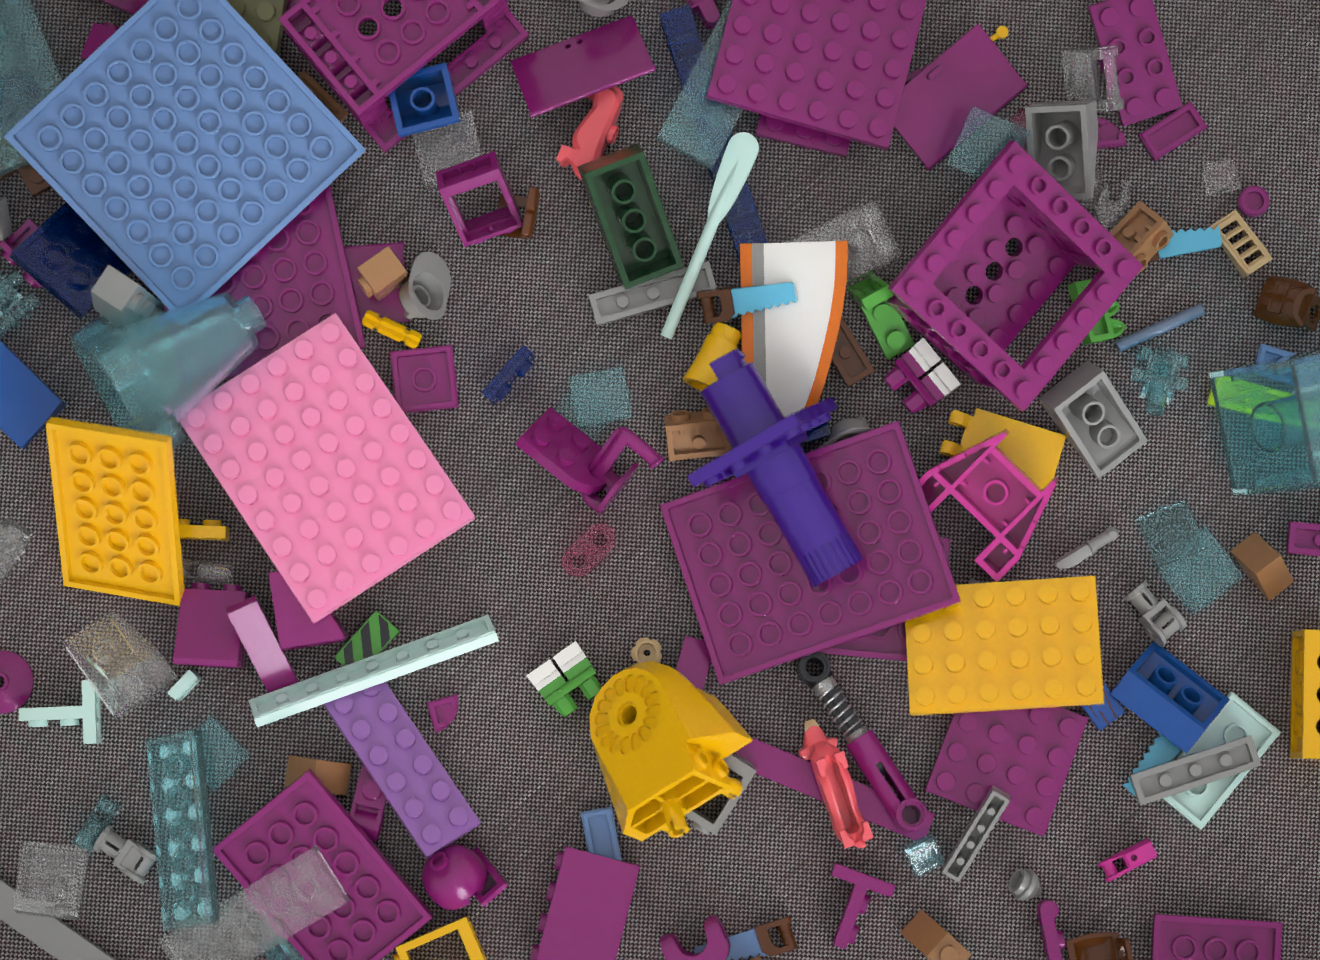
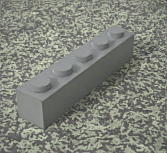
M992 785L943 864V874L958 883L960 882L1010 802V795Z

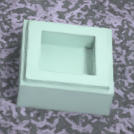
M189 669L167 693L174 700L182 701L201 681L202 677L194 670Z

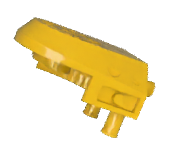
M655 661L635 663L613 675L601 687L594 698L589 715L590 734L623 834L640 841H644L660 830L667 832L673 838L684 836L682 829L685 834L689 832L684 815L719 794L729 799H735L734 795L738 797L741 794V781L728 776L729 768L723 759L749 744L753 739L715 696L695 687L676 669Z

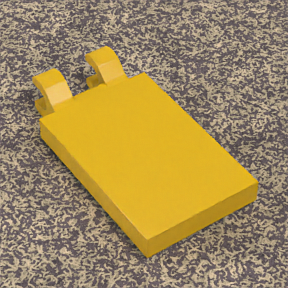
M975 408L973 416L957 410L951 411L948 424L964 428L965 430L960 445L944 440L941 443L939 454L952 457L1007 429L1009 431L1008 435L997 446L1041 489L1054 478L1066 435L979 408Z

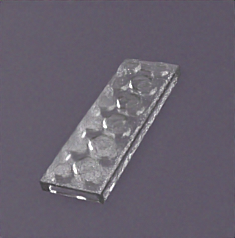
M315 845L159 940V943L170 960H252L346 904L350 898Z

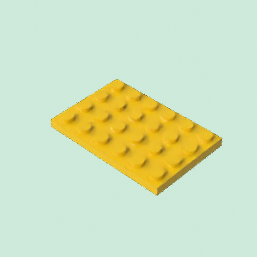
M51 417L46 422L63 585L180 606L185 588L171 436Z
M1095 576L956 585L961 603L905 622L911 716L1104 704Z

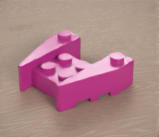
M1007 429L932 466L919 479L930 512L951 493L995 536L976 556L974 561L996 582L1019 561L1059 480L1055 476L1041 489L997 446L1008 435L1009 431Z

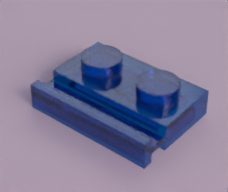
M523 345L481 392L484 398L492 405L497 400L501 402L513 389L512 383L519 376L523 378L534 365L532 363L534 360L533 353Z

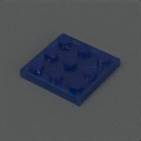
M67 202L18 245L10 255L14 262L80 320L94 308L91 290L108 265L127 277L133 272Z

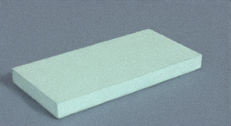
M1231 691L1226 696L1230 699L1194 746L1187 754L1181 751L1174 760L1248 735L1252 736L1260 759L1281 732ZM1250 770L1163 798V800L1199 830H1202Z

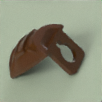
M1268 275L1253 316L1268 323L1284 327L1303 328L1304 325L1309 331L1314 332L1320 320V298L1316 295L1317 289L1292 278ZM1315 306L1314 316L1310 319L1311 314L1309 311L1311 307Z
M1119 932L1091 933L1065 941L1069 960H1133L1129 938H1120Z

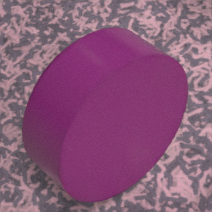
M1248 186L1237 197L1239 212L1248 218L1261 216L1267 211L1270 204L1268 193L1260 186Z

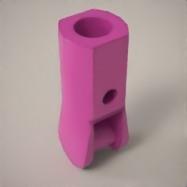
M1145 838L1097 863V866L1103 868L1107 876L1104 879L1106 882H1109L1157 858V853L1150 840ZM1121 857L1125 868L1118 871L1113 861Z

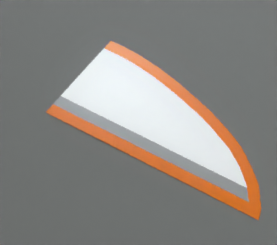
M848 241L740 244L741 287L793 282L795 285L796 303L790 301L788 305L781 303L779 307L773 305L771 309L764 307L762 311L755 310L754 313L747 311L745 315H741L742 353L745 355L744 359L747 364L754 363L785 418L818 403L822 394L843 312L847 283Z

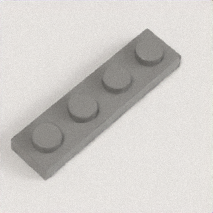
M709 261L703 262L688 301L697 298V291L717 288ZM688 267L672 271L627 290L621 285L589 294L596 325L600 326L672 306Z
M1248 735L1131 774L1129 778L1138 804L1142 806L1262 765L1252 736Z

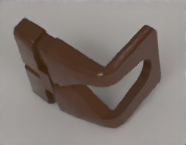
M533 186L529 187L528 197L514 195L518 206L526 207L522 229L518 228L511 233L501 234L500 236L524 240L533 237L540 199L539 190ZM503 194L500 196L498 209L507 206Z

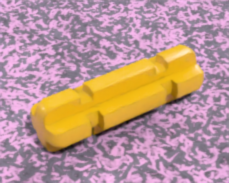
M366 311L362 319L363 326L372 330L375 328L378 333L398 342L403 341L405 342L404 345L413 349L418 347L422 338L421 333L412 329L409 331L406 329V326L389 318L379 317L380 314L376 312Z

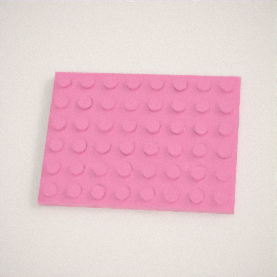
M336 313L175 415L313 624L475 519V515Z

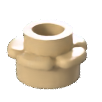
M640 638L636 641V646L632 648L631 656L637 663L648 661L659 663L662 659V654L660 653L662 648L655 639ZM645 650L650 651L649 656L644 655Z

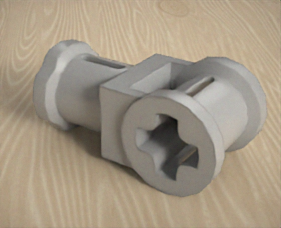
M1145 580L1124 599L1126 602L1130 601L1142 615L1138 620L1144 626L1148 636L1157 645L1163 647L1167 643L1166 639L1178 629L1183 630L1186 628L1187 624L1183 616L1164 598L1158 601L1147 588L1148 583ZM1168 622L1169 625L1162 629V626H1164Z
M110 825L102 831L93 846V850L96 852L101 850L113 858L112 864L120 868V871L140 884L145 883V876L154 862H159L161 859L159 854L144 844L133 839L126 841L114 833L113 827Z

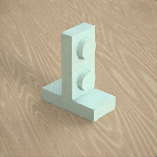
M82 680V706L19 708V721H28V727H48V720H60V726L80 725L79 719H83V744L102 743L100 680Z

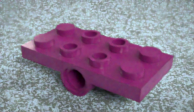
M1103 0L1088 5L1087 9L1099 47L1097 53L1099 65L1105 79L1109 82L1121 126H1127L1182 107L1153 0Z

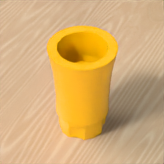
M715 323L710 334L706 335L694 362L682 378L683 381L699 391L718 381L709 363L738 349L737 345L742 333L726 324Z

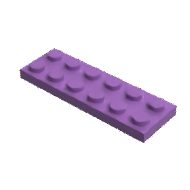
M386 682L322 704L426 859L432 857L433 854L441 851L480 825V820Z

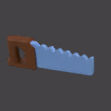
M791 915L757 925L754 929L728 936L731 948L726 960H739L740 957L747 959L750 955L755 958L759 953L762 956H774L796 949V941L790 926L792 921ZM778 927L783 946L778 947L772 943L768 931L769 928ZM707 943L695 947L694 953L704 951Z

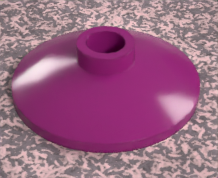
M0 650V676L5 681L4 685L0 688V714H5L19 709L27 702L33 690L34 678L32 670L25 659L14 652Z

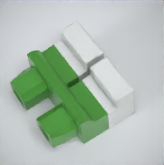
M576 641L553 656V659L567 677L568 682L565 681L550 659L526 675L548 705H553L564 717L578 708L570 697V692L580 687L587 699L590 700L601 689L597 678L594 676L597 674Z

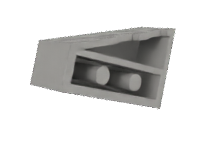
M110 265L107 266L91 290L94 310L100 314L96 319L97 324L102 327V330L99 332L100 338L130 357L148 329L156 325L161 319L163 303L138 283Z

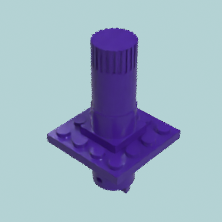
M735 349L709 363L718 381L700 392L732 450L687 477L693 487L704 483L707 488L733 475L739 478L747 474L763 504H766L810 583L815 587L864 559L819 482L816 471L800 443L809 439L805 432L832 419L829 413L838 407L833 398L830 397L785 418L754 363L747 364L744 359L745 355L739 349Z

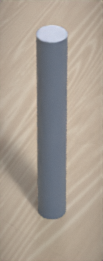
M1197 304L1114 341L1115 346L1120 353L1205 315L1204 308L1201 304Z

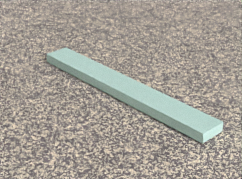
M485 615L248 701L257 727L499 640L489 615Z

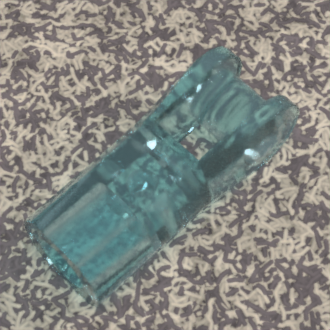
M107 794L100 798L72 841L88 853L92 852L96 840L102 831L110 825L122 806L120 803L115 804L107 799ZM100 810L109 815L105 822L96 817Z

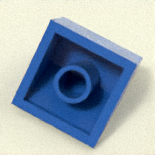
M446 62L421 68L389 94L399 138L461 122L453 82Z

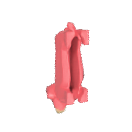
M614 86L588 96L587 99L593 102V107L575 130L572 137V147L562 145L556 161L559 162L561 167L571 165L576 177L580 180L582 178L577 166L603 157L607 144H614L618 136L619 127L615 125L621 112L624 98L620 88Z
M807 719L804 725L803 746L798 754L805 761L811 760L813 772L829 813L835 836L843 843L845 849L851 846L865 848V841L874 837L868 821H864L859 812L854 786L847 769L849 766L844 751H839V748L836 747L838 744L836 737H826L814 719Z

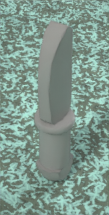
M1113 527L1105 529L1101 534L1091 540H1086V543L1079 545L1055 560L1054 565L1059 569H1069L1081 563L1090 555L1095 554L1100 548L1110 542H1114L1119 535L1118 530Z

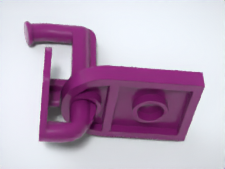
M549 407L522 434L515 444L565 485L581 492L584 502L599 515L604 513L640 466L635 462L622 477L613 472V465L626 446L642 457L649 464V469H653L664 460L663 455L660 456L649 444L626 427L616 428L601 448L552 407ZM603 489L608 492L604 499L596 494Z

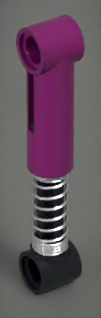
M821 652L802 657L796 667L798 679L807 685L810 690H814L819 700L824 701V708L830 710L829 715L834 716L833 722L839 724L838 729L843 730V737H846L845 740L848 742L846 748L892 816L894 825L898 830L905 833H911L920 829L928 818L926 806L917 799L873 730H867L866 726H862L860 723L861 719H857L855 716L857 712L851 710L852 704L848 705L846 702L847 697H843L841 694L842 690H838L836 687L837 682L833 678L834 674L830 669L828 657ZM809 661L817 662L821 666V674L818 676L809 675L806 672L805 664ZM883 775L886 777V779L888 780V782L890 783V785L892 786V788L894 789V791L896 792V794L898 795V797L900 798V800H901L902 802H900V801L898 800V798L896 797V795L894 794V792L892 791V789H891L890 786L888 785V783H887V781L885 780V778L883 777ZM910 807L917 812L918 819L916 823L909 824L903 820L902 811L904 808Z

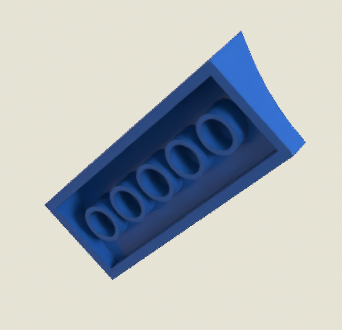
M0 339V429L21 449H24L46 427V422L51 417H56L67 404Z

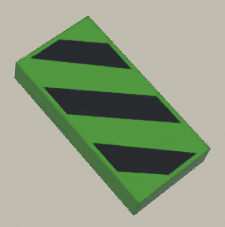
M376 610L334 658L345 666L379 654L398 635L400 630Z

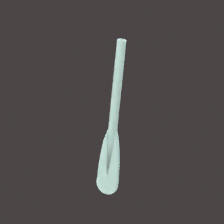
M737 133L728 142L711 193L707 222L660 334L661 336L672 340L716 230L736 201L759 153V143L749 133Z

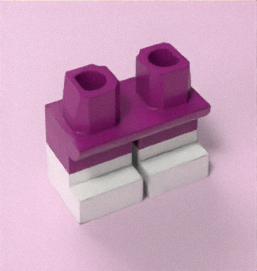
M924 338L893 364L894 368L883 379L893 392L905 383L912 389L913 393L902 401V404L911 415L925 407L927 409L931 408L961 385L944 362L922 380H919L920 377L941 360Z

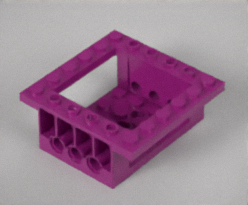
M288 0L286 13L278 18L285 34L385 154L407 136L399 138L393 111H390L384 98L471 27L478 23L486 34L447 64L456 96L530 37L529 33L510 12L508 0ZM397 1L402 5V10L397 16L385 14L384 7L388 2ZM363 22H375L377 24L375 34L372 36L362 35L359 28Z
M1010 140L889 285L888 289L894 296L886 302L972 382L997 390L1014 407L1024 412L1144 266L1017 142ZM1015 238L1018 243L1017 251L1013 255H1008L1005 249L1006 243L1009 239ZM991 262H995L998 266V273L993 279H988L985 272L986 267ZM1076 264L1098 269L1099 272L1021 366L1004 351ZM975 286L978 290V297L973 303H968L966 291L970 287Z

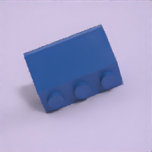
M1154 641L1131 666L1111 693L1123 706L1133 711L1149 726L1156 729L1186 754L1230 700Z

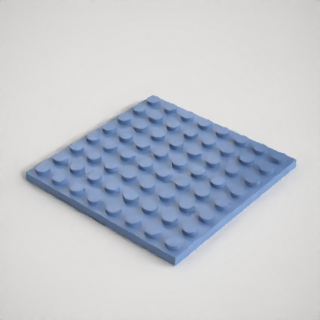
M149 0L4 136L181 322H184L366 151L358 140L226 0Z

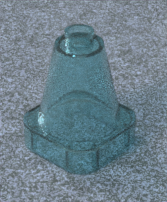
M222 293L120 327H116L105 316H101L70 334L69 339L102 403L117 427L171 436L173 449L185 442V436L179 422L258 348L259 344L255 334L266 328V322L259 308L248 295L235 301L228 293Z

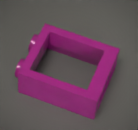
M495 151L435 172L439 192L464 247L480 244L492 237L511 233L515 229L523 227L520 208ZM497 181L507 206L466 221L455 195Z

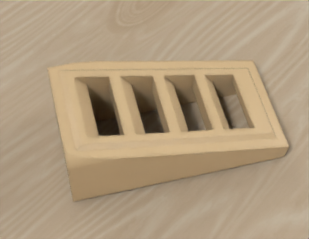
M1236 209L1209 226L1213 230L1219 226L1222 248L1243 279L1273 260L1265 246ZM1235 222L1237 227L1224 235L1221 229ZM1241 232L1244 237L1231 244L1229 239ZM1248 242L1251 247L1239 254L1236 249ZM1255 252L1258 258L1247 264L1244 259Z

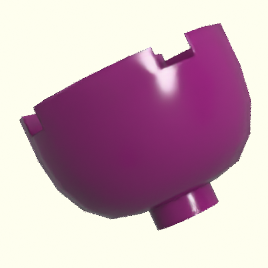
M448 845L428 858L422 869V884L426 893L435 903L447 910H456L471 903L468 899L475 892L479 895L487 880V867L477 853L464 845Z

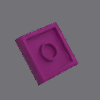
M453 345L390 351L394 398L405 414L459 408Z

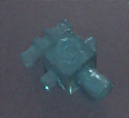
M17 270L8 277L0 271V317L3 314L5 315L0 320V335L2 337L12 326L17 328L20 325L18 321L24 316L27 319L31 316L29 312L37 305L42 304L32 292L21 303L19 302L24 296L16 286L25 279ZM15 306L16 308L10 312L9 309Z
M1139 345L1136 361L1145 360L1147 362L1144 370L1132 368L1130 380L1142 382L1140 398L1147 399L1146 412L1153 416H1160L1165 412L1166 403L1171 404L1175 389L1187 391L1189 379L1178 377L1179 367L1187 370L1190 355L1175 354L1173 349H1168L1167 353L1160 352L1161 347L1155 346L1154 349H1149Z

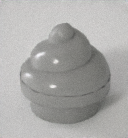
M1020 868L1012 874L1008 883V889L1015 898L1025 901L1041 895L1040 881L1034 871Z

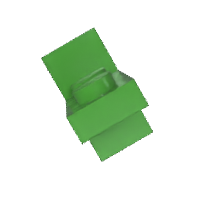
M873 273L851 285L847 290L851 298L858 303L884 357L889 360L915 344L901 315L886 302L894 296L888 289L889 284Z

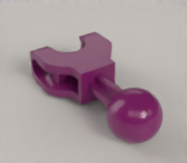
M711 915L705 920L704 930L707 945L701 953L686 951L674 934L661 936L660 946L665 960H726L730 953L731 943L720 918L716 915Z

